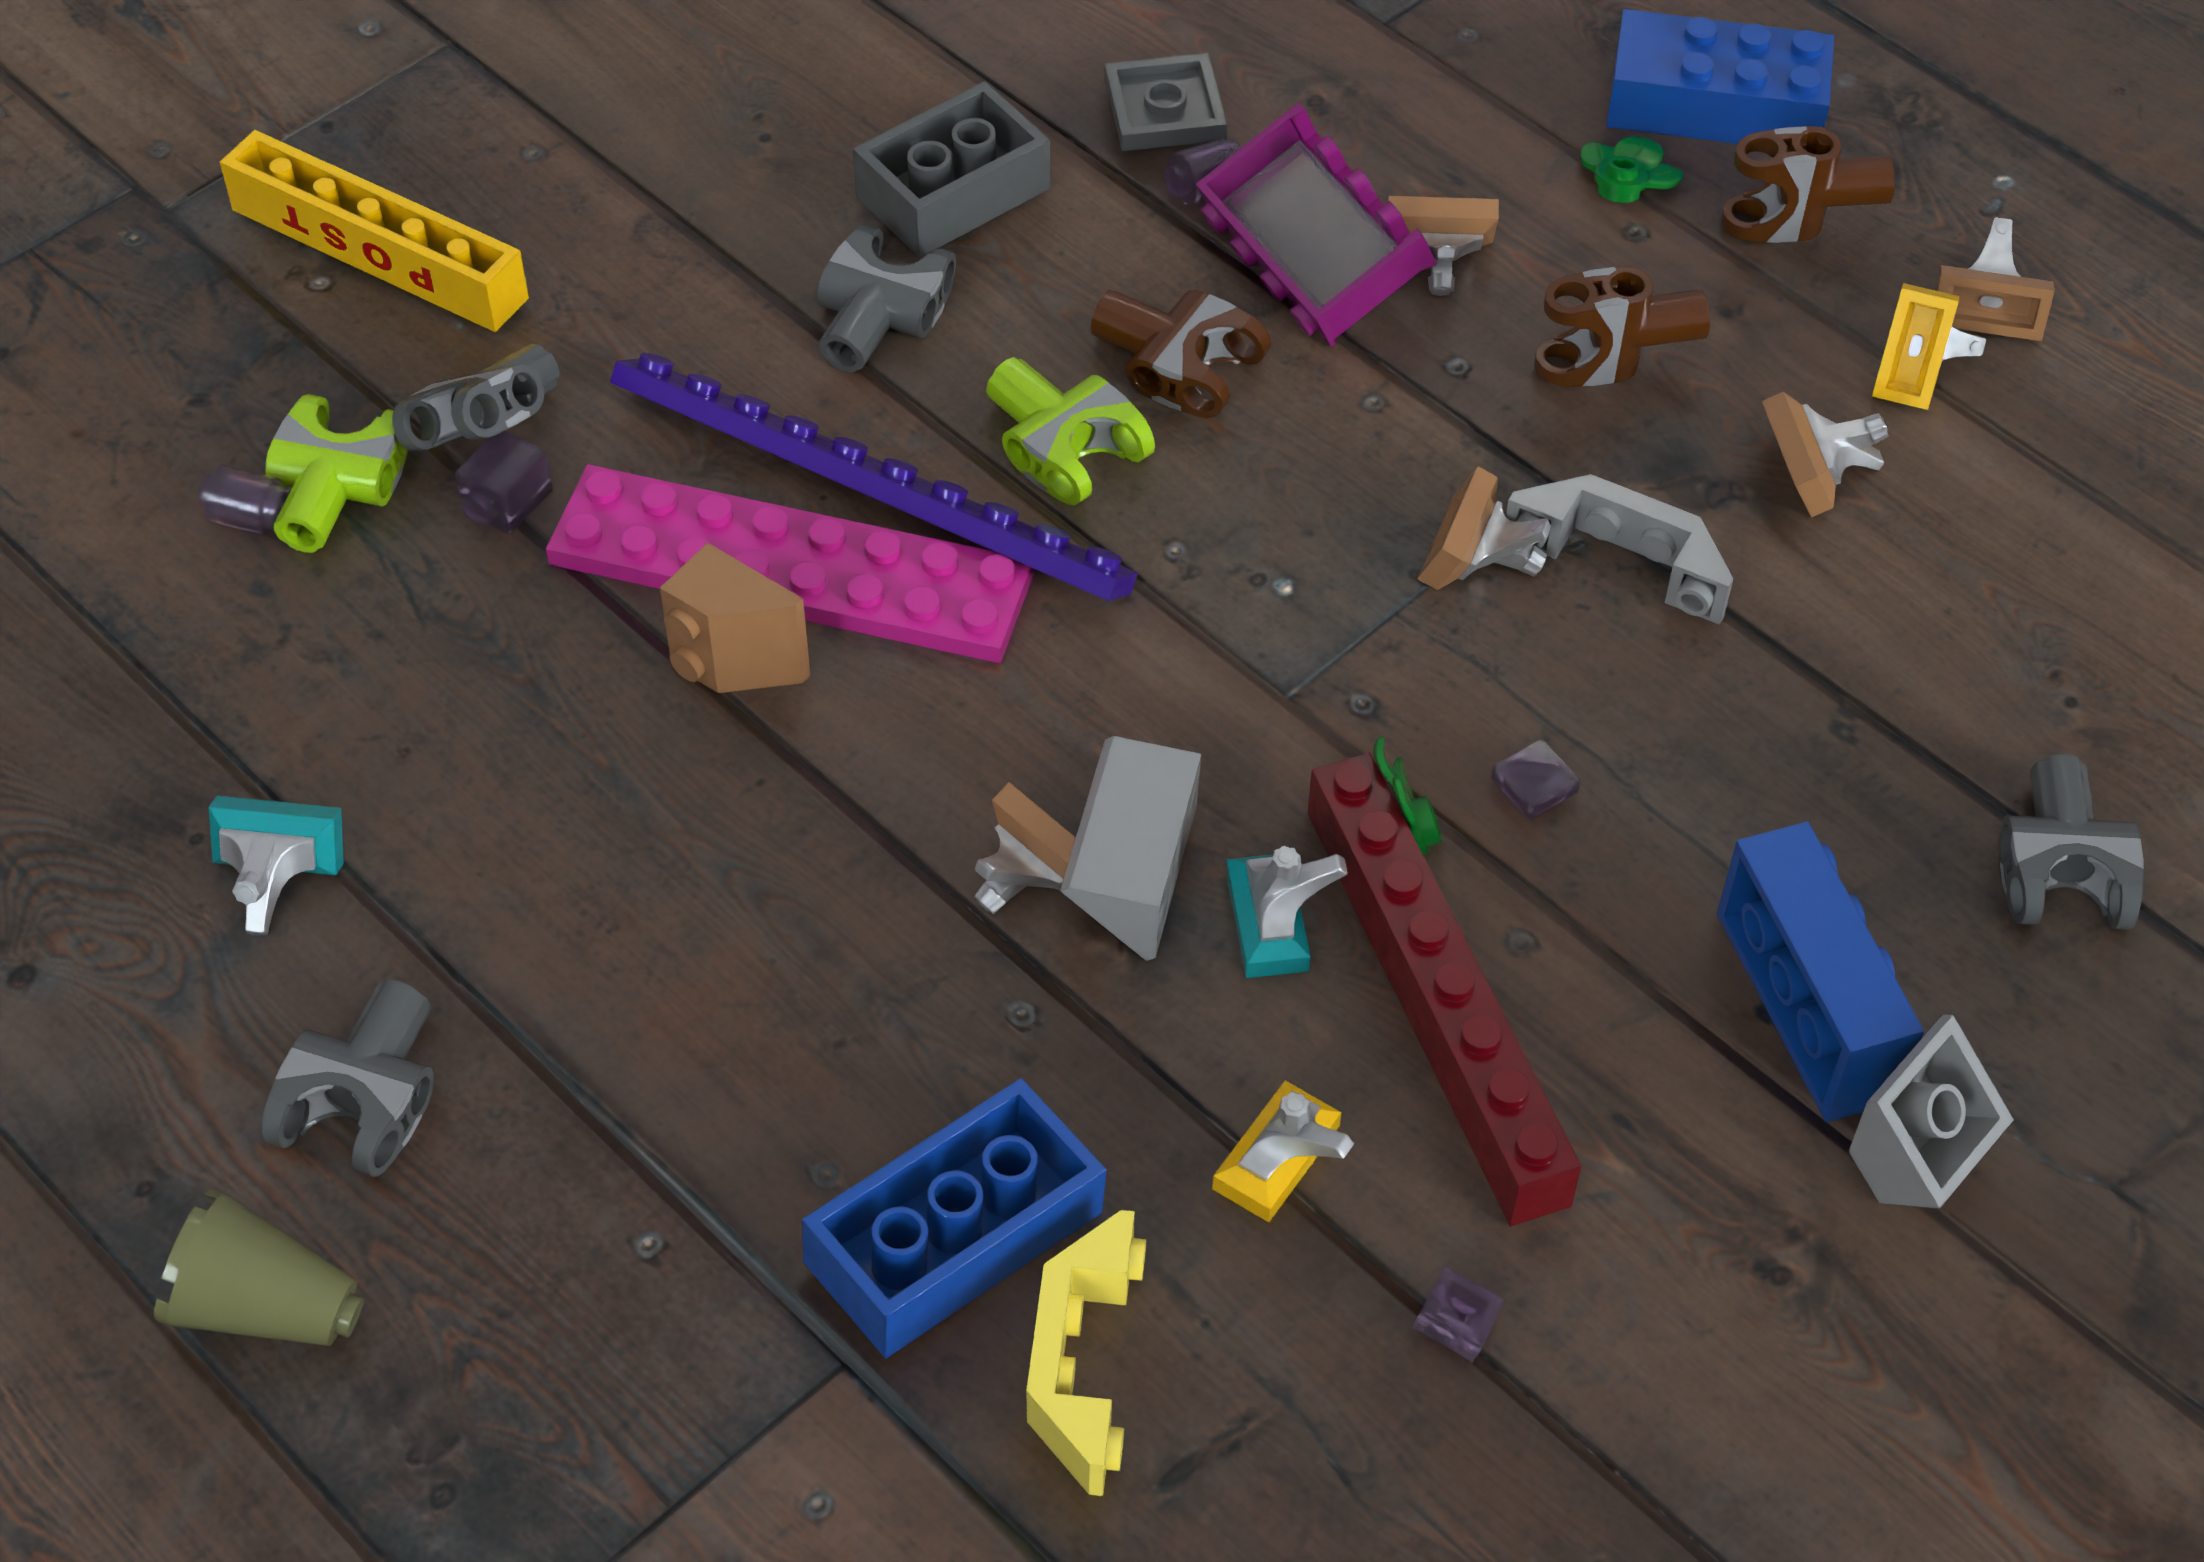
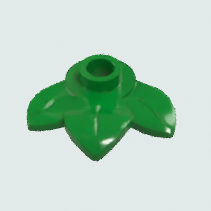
M1626 137L1621 139L1616 147L1607 146L1596 141L1588 142L1583 145L1580 154L1581 164L1594 172V180L1598 184V194L1613 202H1634L1639 199L1640 192L1645 188H1673L1682 182L1685 172L1678 168L1663 164V147L1646 137Z
M1382 736L1374 744L1373 754L1375 762L1382 776L1394 789L1402 808L1400 812L1422 855L1430 854L1429 847L1443 843L1431 802L1427 795L1415 799L1406 775L1402 756L1395 759L1393 768L1389 765L1383 747L1385 736Z

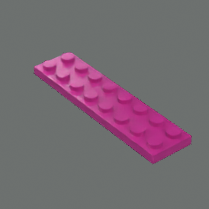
M589 464L586 465L546 547L548 565L660 589L670 577L708 542L803 598L805 621L1001 664L1034 576V568L995 551Z

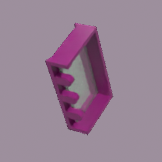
M1299 102L1195 184L1206 202L1200 208V211L1212 228L1219 235L1228 230L1234 237L1229 243L1248 268L1257 263L1264 271L1259 277L1278 302L1287 297L1295 305L1289 311L1304 332L1311 336L1318 331L1331 347L1336 345L1334 339L1416 274L1437 265L1423 234L1417 228L1412 232L1408 230L1397 208L1390 201L1384 204L1377 197L1369 179L1361 169L1357 167L1353 171L1347 165L1341 151L1329 135L1322 138L1317 133L1305 108Z

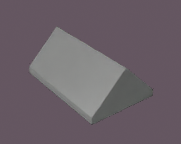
M1112 736L1104 741L1060 892L1144 960L1148 961L1156 958L1195 815L1201 754Z

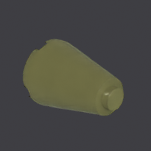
M209 1189L204 1194L210 1208L205 1209L197 1205L194 1206L180 1230L165 1265L161 1279L173 1283L174 1286L169 1303L156 1298L154 1307V1318L156 1321L175 1327L331 1346L338 1334L347 1338L351 1335L364 1304V1298L355 1295L356 1279L229 1195L214 1189Z

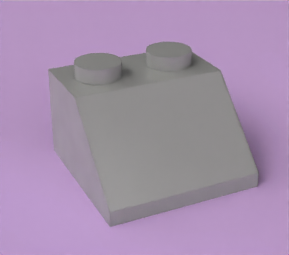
M1943 1014L1867 1101L1849 1153L1879 1203L1941 1208L2014 1120L1954 1015Z

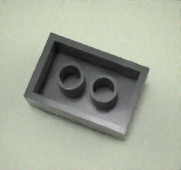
M986 81L853 148L856 197L919 258L1051 189L1050 139Z

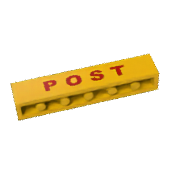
M257 130L252 131L220 161L233 211L495 333L529 299L521 251L264 133Z

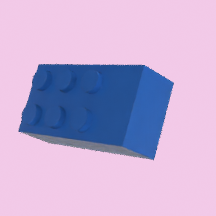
M1623 9L1614 60L1606 127L1738 144L1746 135L1760 131L1805 126L1824 128L1830 106L1835 35L1817 33L1811 30L1800 31L1768 27L1760 24L1711 20L1705 17L1694 18Z
M1806 821L1739 839L1735 844L1717 916L1825 1123L1864 1111L1867 1101L1922 1039L1924 1029L1895 979L1894 965L1888 951L1882 946H1877L1866 926L1865 913L1859 899L1854 894H1848L1837 874V864L1832 850L1826 843H1820L1810 823Z
M1020 1078L802 1219L803 1263L883 1357L887 1359L1103 1212L1107 1169L1030 1086Z

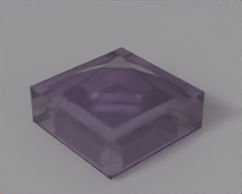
M1543 739L1495 764L1491 776L1496 785L1528 820L1547 811L1554 804L1557 805L1577 794L1580 785V779Z
M1444 1266L1412 1327L1473 1362L1481 1351L1505 1300Z

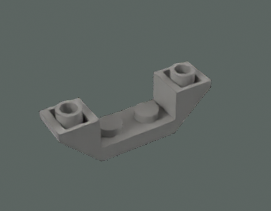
M1592 474L1514 491L1508 499L1507 519L1514 522L1548 519L1551 529L1547 538L1533 544L1546 553L1548 557L1556 559L1574 528L1599 540L1608 541L1646 556L1652 561L1671 566L1672 572L1665 603L1681 609L1689 615L1698 616L1719 625L1722 622L1733 577L1700 516Z

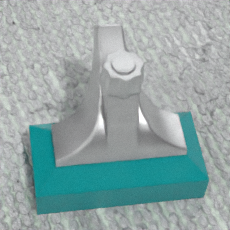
M218 795L209 805L212 863L232 865L238 871L239 876L232 892L237 901L246 905L245 930L249 934H268L277 899L283 886L291 877L300 872L337 875L344 864L341 808Z
M1282 846L1280 849L1274 850V854L1227 859L1226 878L1246 978L1309 972L1311 956L1300 906L1317 891L1347 875V867L1343 857L1335 854L1320 860L1301 864L1300 855L1296 852L1295 848Z

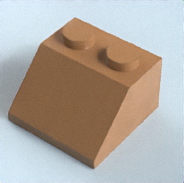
M707 542L660 587L670 662L676 672L690 682L698 681L716 693L801 684L811 676L803 598Z

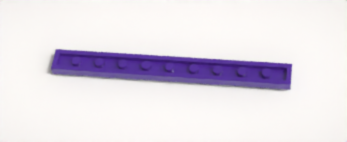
M641 353L639 359L615 362L610 383L1107 601L1131 595L1138 572L1120 565L1122 558L1114 552L1099 547H1088V550L1073 545L1069 543L1070 535L1061 529L1044 524H1037L1036 528L1018 521L1019 513L1008 506L994 502H986L985 505H981L966 498L968 491L957 484L943 480H935L933 484L917 477L918 469L911 464L891 458L884 459V462L866 455L868 447L858 441L845 437H835L832 440L818 434L819 426L812 421L790 415L786 416L785 419L768 412L770 405L761 399L743 394H738L735 398L720 391L722 384L715 379L693 373L687 377L673 371L674 363L664 357L651 353Z

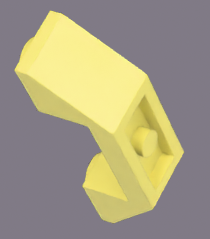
M1120 1210L1044 1263L1026 1389L1027 1423L1089 1495L1103 1496L1106 1470L1120 1471L1124 1428L1111 1426L1112 1399L1072 1395L1076 1357L1064 1356L1067 1336H1080L1084 1301L1126 1305L1129 1279L1142 1281L1146 1239L1134 1238L1135 1211Z

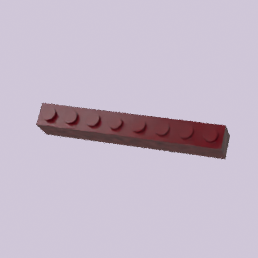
M1371 753L1312 769L1307 814L1328 857L1338 854L1345 859L1348 873L1340 878V881L1509 1226L1511 1227L1572 1207L1582 1166Z

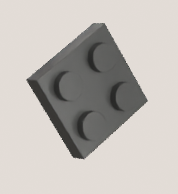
M1208 53L1105 64L1104 80L1121 151L1227 140V121Z

